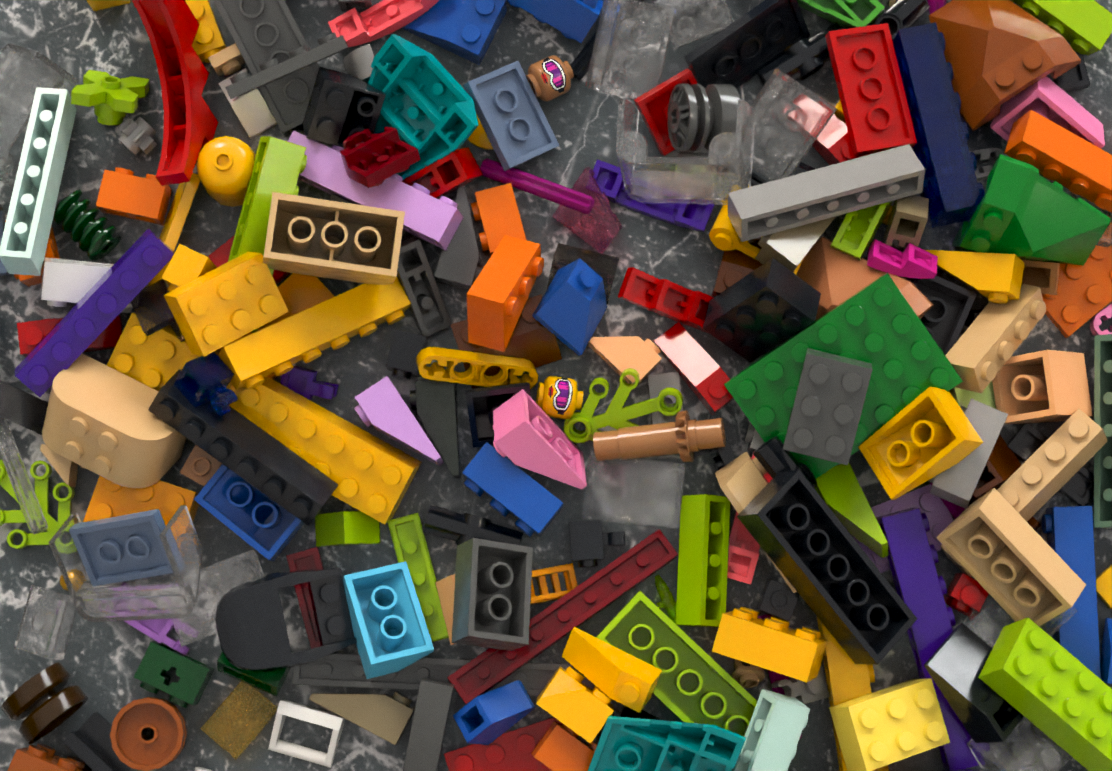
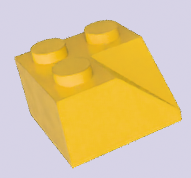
M560 666L537 697L536 704L591 744L606 723L608 716H611L614 712L613 704L610 703L612 699L597 686L592 690L582 683L585 677L571 666L566 670Z

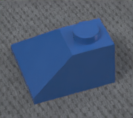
M580 258L557 271L532 315L578 356L583 354L607 309L603 278Z

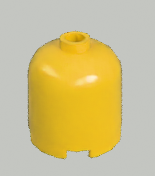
M223 136L214 138L206 143L199 152L196 168L198 178L209 196L221 205L231 207L243 205L248 183L252 176L256 153L239 138Z

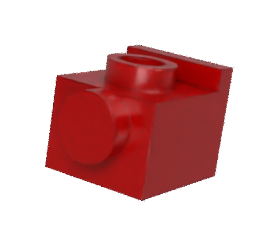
M956 573L947 588V594L943 595L946 605L970 617L972 612L980 611L989 593L977 580L964 573Z

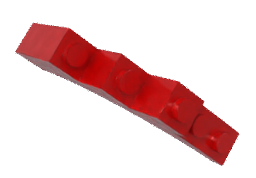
M132 0L148 34L156 59L162 90L164 110L163 143L156 179L161 186L189 182L201 147L213 140L219 123L201 96L209 73L192 47L200 24L185 0Z

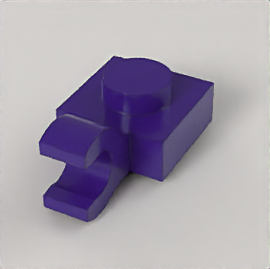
M293 366L292 370L281 377L280 384L311 401L313 395L326 399H332L337 396L339 384L316 381L317 371Z

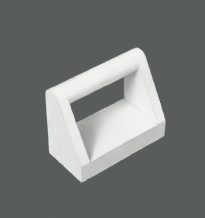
M285 699L280 700L268 750L331 768L346 719L324 710ZM286 716L333 729L328 752L325 753L280 740Z

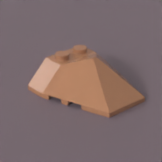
M821 237L803 259L796 275L821 293L816 315L817 320L886 272L868 266L867 260L862 257L859 260L832 248L831 244L833 241ZM889 274L921 319L933 304L911 281Z

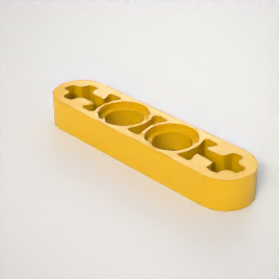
M439 347L424 348L416 356L419 373L428 380L483 387L529 382L530 389L538 381V374L534 364L524 358ZM432 360L437 361L432 363L431 367L426 366V364H430ZM458 363H470L469 369L465 372L454 371ZM491 366L501 368L499 373L494 376H486L484 374L486 369Z

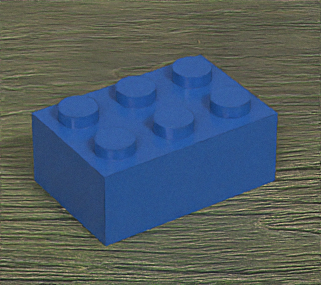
M487 442L462 472L466 478L464 484L479 497L485 493L492 499L489 503L490 506L504 517L508 513L517 519L515 526L529 537L533 533L540 537L563 508L561 500L508 458L502 457Z

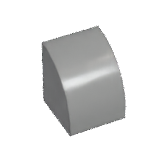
M367 44L355 49L343 59L347 74L367 84L373 70L371 64L374 54L371 45Z

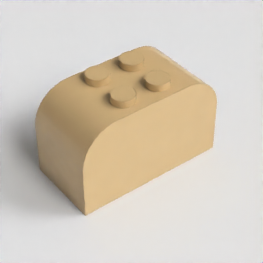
M272 192L263 263L267 264L268 268L294 274L364 284H393L397 276L405 212Z
M83 353L67 370L63 369L53 380L42 429L44 443L58 455L115 484L127 488H146L156 484L181 457L186 437L148 410L159 391Z

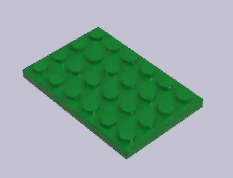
M886 272L817 319L813 324L801 330L729 379L724 385L764 442L777 435L784 444L807 348L872 363L873 370L851 455L860 450L858 446L927 388L935 387L945 389L948 392L963 382V380L890 275ZM790 451L798 463L803 462L807 465L816 479L839 464Z

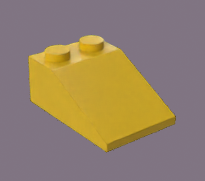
M929 387L858 446L890 499L895 500L962 461L978 448L983 441L950 391L947 392L945 389Z

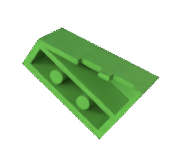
M797 0L800 7L834 24L837 22L838 25L845 29L870 26L875 23L878 16L883 14L885 7L878 0Z

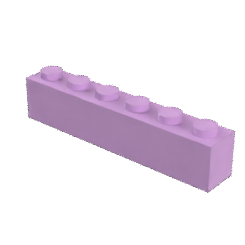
M296 131L292 132L287 142L306 147L307 163L304 171L299 173L298 180L327 194H336L357 205L404 211V231L446 251L463 219L462 214L457 209L458 204L445 196L437 199L429 195L430 191L420 184L413 183L412 186L402 182L403 178L398 174L386 178L378 186L368 188L348 177L340 151L344 150L342 147L332 145L330 148L320 141L306 138L305 134L303 135Z

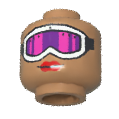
M552 55L531 64L526 77L536 98L542 101H550L569 92L571 79L574 77V74L567 61L562 62L559 57Z

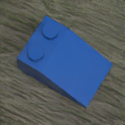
M439 0L427 12L402 27V29L480 66L507 13L506 0Z
M223 464L194 498L198 504L265 558L273 562L305 524Z

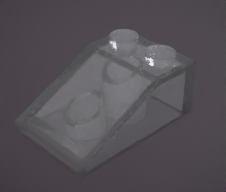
M589 455L586 473L587 486L584 490L581 519L677 530L679 528L686 464L645 459L597 461L595 456Z

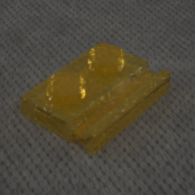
M241 681L200 729L236 760L275 716L278 707L256 687Z

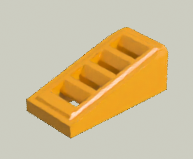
M573 563L533 570L532 579L537 578L540 595H535L533 580H531L530 605L558 600L577 587ZM561 572L564 575L565 591H561L558 573ZM547 575H550L553 593L550 594L545 577Z

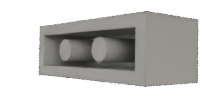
M972 398L967 408L963 406L960 408L983 443L962 461L928 480L933 483L930 490L931 494L965 509L971 500L1008 416L1007 413Z

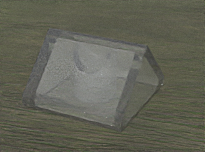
M31 585L14 648L50 660H64L80 596Z

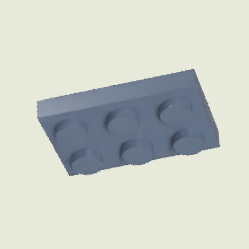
M519 61L468 81L463 85L465 91L474 100L476 114L504 171L560 146Z
M159 509L77 523L69 529L93 587L177 573L182 567Z

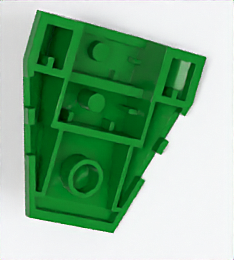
M1000 154L988 175L984 197L971 221H963L952 242V246L968 252L1016 254L1020 259L1084 266L1110 224L1111 218L1080 197L1075 199L1064 192L1061 184L1056 181L1051 183L1039 175V169L1033 165Z

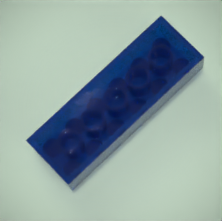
M936 22L900 29L893 39V45L917 139V144L912 149L925 169L923 193L924 197L929 199L928 213L932 228L968 221L974 215L985 192L982 183L977 182L975 175L977 161L975 154L969 152L967 144L969 130L966 122L961 121L959 113L961 110V99L959 93L953 90L951 82L953 80L952 65L950 62H946L943 52L946 48L944 35L942 32H938Z

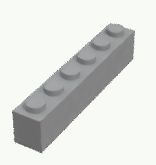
M910 144L730 192L728 193V217L741 242L922 193L925 169Z

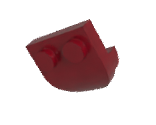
M387 126L384 127L383 133L372 134L370 129L354 133L344 140V150L340 151L348 177L368 188L382 184L386 178L406 171L410 165L421 160L418 149L401 141L396 128Z

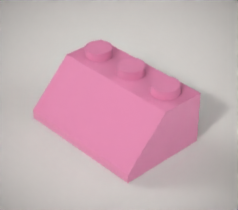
M1047 76L1006 101L1000 108V115L995 117L990 124V128L1008 142L1013 122L1030 110H1033L1100 149L1105 146L1103 124Z

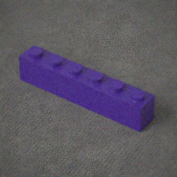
M148 228L15 368V377L37 396L41 397L52 386L55 376L63 369L67 370L172 259L174 255L173 250Z

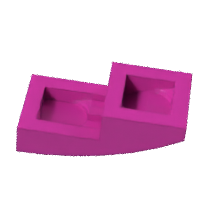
M874 239L868 248L867 265L901 277L933 279L937 274L938 257L911 243L908 244L904 252H901Z

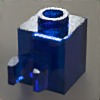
M215 352L186 362L174 382V385L194 407L211 401L213 410L219 416L229 413L231 409L228 405L238 400L236 394L227 388L235 374Z

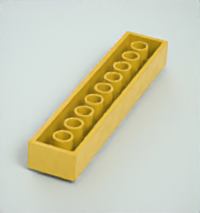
M146 309L131 313L107 366L157 391L180 369L336 482L338 487L332 496L384 525L393 518L422 463L421 461L267 376L264 377L265 381L255 388L247 390L246 386L236 390L218 357L219 349L205 357L192 354L179 327Z

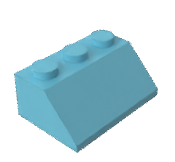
M406 561L344 575L343 585L354 638L357 640L356 646L366 679L398 672L434 652V646Z

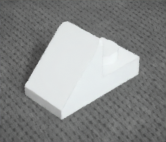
M245 68L218 84L248 136L252 139L277 125V122L257 88L237 98L230 99L225 87L232 84L230 78L246 72Z

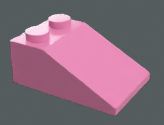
M523 389L493 410V445L502 457L505 458L507 456L517 466L576 488L583 489L587 486L583 452Z

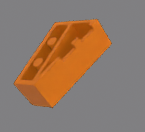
M504 235L467 292L468 343L505 352L536 278L543 271L544 258H541V244Z

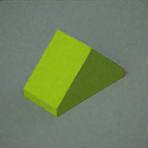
M361 511L318 514L315 517L316 547L381 544L380 522Z

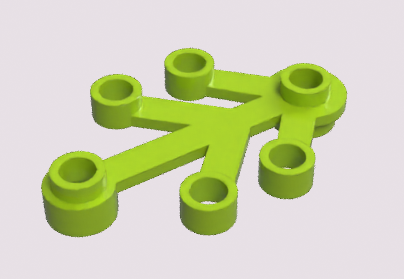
M628 368L621 373L620 385L606 412L593 416L599 400L607 396L610 388L606 379L598 377L591 382L589 387L590 394L582 410L574 412L570 419L565 420L564 433L575 443L593 441L594 432H602L599 429L606 426L617 430L623 427L639 426L629 420L657 411L666 416L676 415L682 408L683 396L679 390L668 387L660 391L656 398L623 407L631 390L637 387L640 380L639 373L635 369ZM632 375L635 378V382L632 384L625 382L624 376ZM594 385H603L605 391L602 393L596 392ZM672 395L676 398V402L669 404L665 401V397ZM581 422L585 425L586 429L582 431L577 430L574 424Z
M0 460V485L25 509L3 510L0 508V526L5 523H40L48 531L27 534L23 530H12L7 536L9 546L15 549H22L29 545H50L52 550L59 554H69L75 551L77 548L69 532V529L73 526L71 523V500L75 494L74 488L64 482L58 483L53 488V496L58 501V521H56L49 514V477L52 474L50 464L39 460L35 461L30 467V473L35 478L34 499L11 477V466L7 462ZM39 465L46 467V472L43 476L36 474V469ZM62 487H67L69 490L66 498H60L59 490ZM62 532H66L69 536L65 544L59 542V535ZM17 533L23 536V541L20 545H16L13 542V538Z

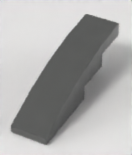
M425 678L421 679L403 771H438L454 688L453 684Z

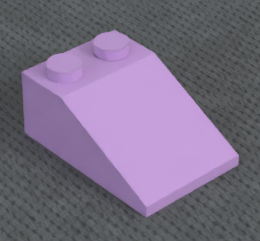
M388 376L355 396L359 405L354 409L367 427L373 425L377 431L438 466L444 463Z

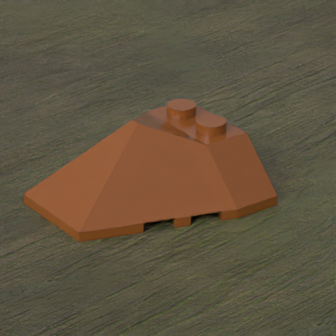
M952 0L929 15V21L942 59L954 106L972 131L1000 115V105L1050 74L1053 79H1056L1081 63L1079 56L1061 34L1010 0Z

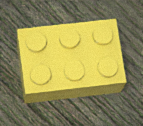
M932 678L911 679L829 707L847 771H872L950 743Z

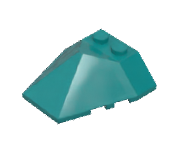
M392 34L372 61L371 67L373 70L368 84L386 94L374 134L383 133L386 126L396 128L399 139L417 148L421 160L410 165L406 171L396 173L404 180L426 166L435 163L438 159L440 160L459 149L479 124L473 98L431 53L396 34Z
M608 716L588 771H732L746 737L710 724Z

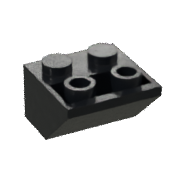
M320 67L302 123L306 138L344 147V140L356 132L370 129L371 133L374 134L386 94L350 74Z

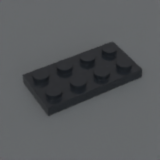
M764 0L684 57L697 83L701 84L704 88L710 84H732L735 88H738L755 76L759 70L782 57L784 52L792 45L804 38H809L810 33L797 0Z

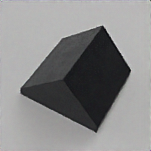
M529 382L465 390L473 448L482 447L486 442L493 445V410L522 389L531 397Z

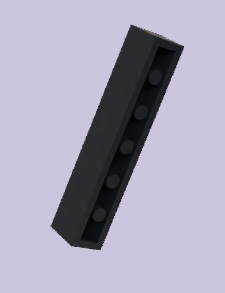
M180 369L159 390L148 409L308 526L338 487V484Z

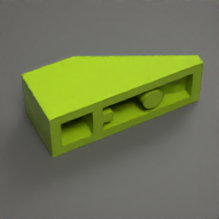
M850 463L848 465H837L816 479L817 486L814 489L847 531L881 558L887 557L888 542Z

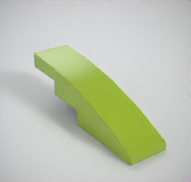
M893 201L847 213L831 247L860 260Z

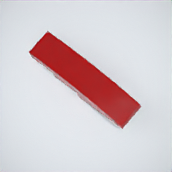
M634 267L627 269L618 298L708 333L703 329L709 301L714 297L700 291L689 290L667 279H658Z

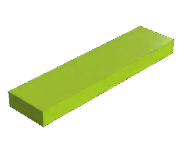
M419 513L389 520L388 526L398 563L407 562L432 642L449 638L435 583L437 580Z

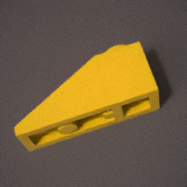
M925 250L938 257V268L988 298V301L1006 304L1008 300H1019L1025 263L1016 254Z
M576 627L572 629L562 654L566 661L609 698L639 713L651 699L663 671Z

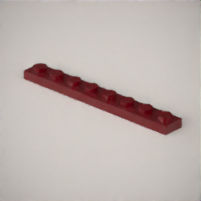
M658 529L531 618L529 645L513 651L488 648L448 676L449 682L454 685V689L465 705L468 704L475 697L486 693L571 633L574 627L578 628L678 557V553L661 530Z

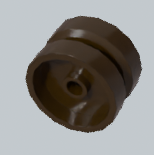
M60 662L47 667L26 681L1 705V710L10 721H17L27 717L21 723L19 732L28 744H33L52 732L77 712L88 700V697L78 685L68 686L63 689L68 682L70 674Z

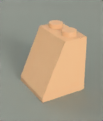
M1043 350L1012 356L992 381L996 409L1008 414L1005 424L1066 421L1078 409L1088 417L1093 416L1084 353Z

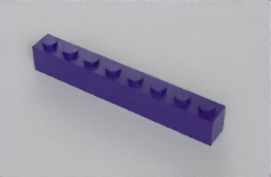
M913 507L879 516L876 519L888 542L887 561L895 590L917 618L915 623L908 629L907 634L919 678L927 679L932 677L924 664L952 633V626L956 625V621L951 607L946 608L943 595L947 594V588L942 575L938 576L935 563L939 562L936 548L933 544L929 545L926 532L930 531L928 518L925 513L920 512V508ZM932 678L950 743L938 747L943 767L946 770L967 769L989 763L986 754L990 752L989 743H975Z

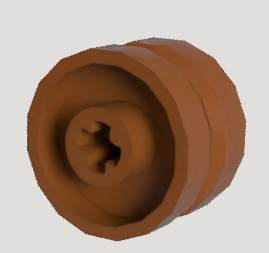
M155 697L133 700L121 708L113 720L110 732L112 749L120 761L132 769L143 771L165 767L177 759L185 747L188 735L186 720L179 708L166 699ZM145 728L153 729L154 737L151 740H145L147 736L143 734Z

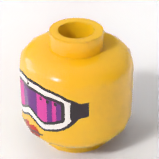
M548 376L544 383L539 382L536 403L549 417L570 419L575 410H581L583 391H578V385L574 379Z

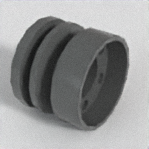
M677 84L674 87L669 99L667 113L668 132L672 147L676 151H687L689 149L691 151H700L703 147L707 151H732L737 145L742 124V108L737 89L732 84H710L706 88L701 84H693L691 86L689 84Z

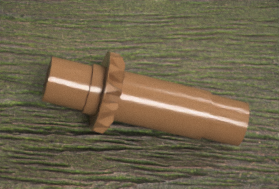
M681 411L677 413L675 422L594 432V453L597 461L627 460L680 454L683 462H693L694 452H699L702 449L726 447L724 422L722 418L699 421L696 419L690 420L688 411Z

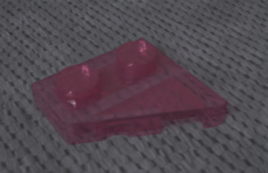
M588 166L571 189L589 195L595 200L592 211L589 214H584L560 205L552 217L603 254L622 229V225L617 215L611 211L610 202L606 194L601 192L593 177L595 173Z

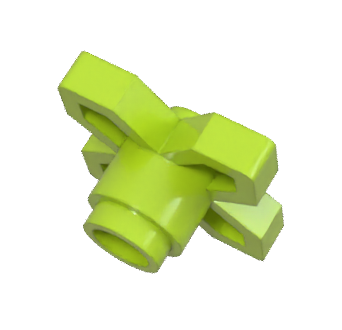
M88 70L83 76V84L76 85L72 89L71 104L87 107L94 106V114L97 116L99 123L110 126L119 125L123 122V117L126 116V113H134L138 108V98H145L148 94L149 79L134 76L120 79L110 76L107 72Z

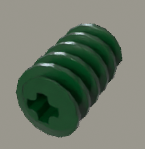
M79 189L60 201L55 208L54 221L57 224H62L64 232L71 233L70 238L74 242H79V248L82 251H88L87 256L92 261L99 260L109 254L122 238L121 236L112 238L116 231L114 226L107 229L103 228L108 221L106 217L98 220L95 219L99 214L97 208L87 211L91 204L89 199H84L81 202L78 201L83 194Z

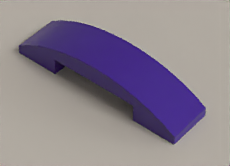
M598 159L586 186V190L620 206L660 221L700 232L705 231L715 206V201L685 191V194L628 174L626 169Z

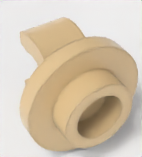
M735 659V671L732 673V678L743 688L755 687L765 678L764 670L761 667L755 665L745 666L741 661Z

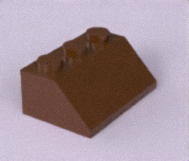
M542 294L527 299L505 352L468 343V319L451 324L458 349L462 351L524 358L530 360L535 368L562 360L556 336L532 316L542 299ZM463 362L465 370H468L470 363ZM491 366L486 369L484 374L486 376H494L499 373L501 368ZM471 385V388H472V389H476V388L482 387V386Z

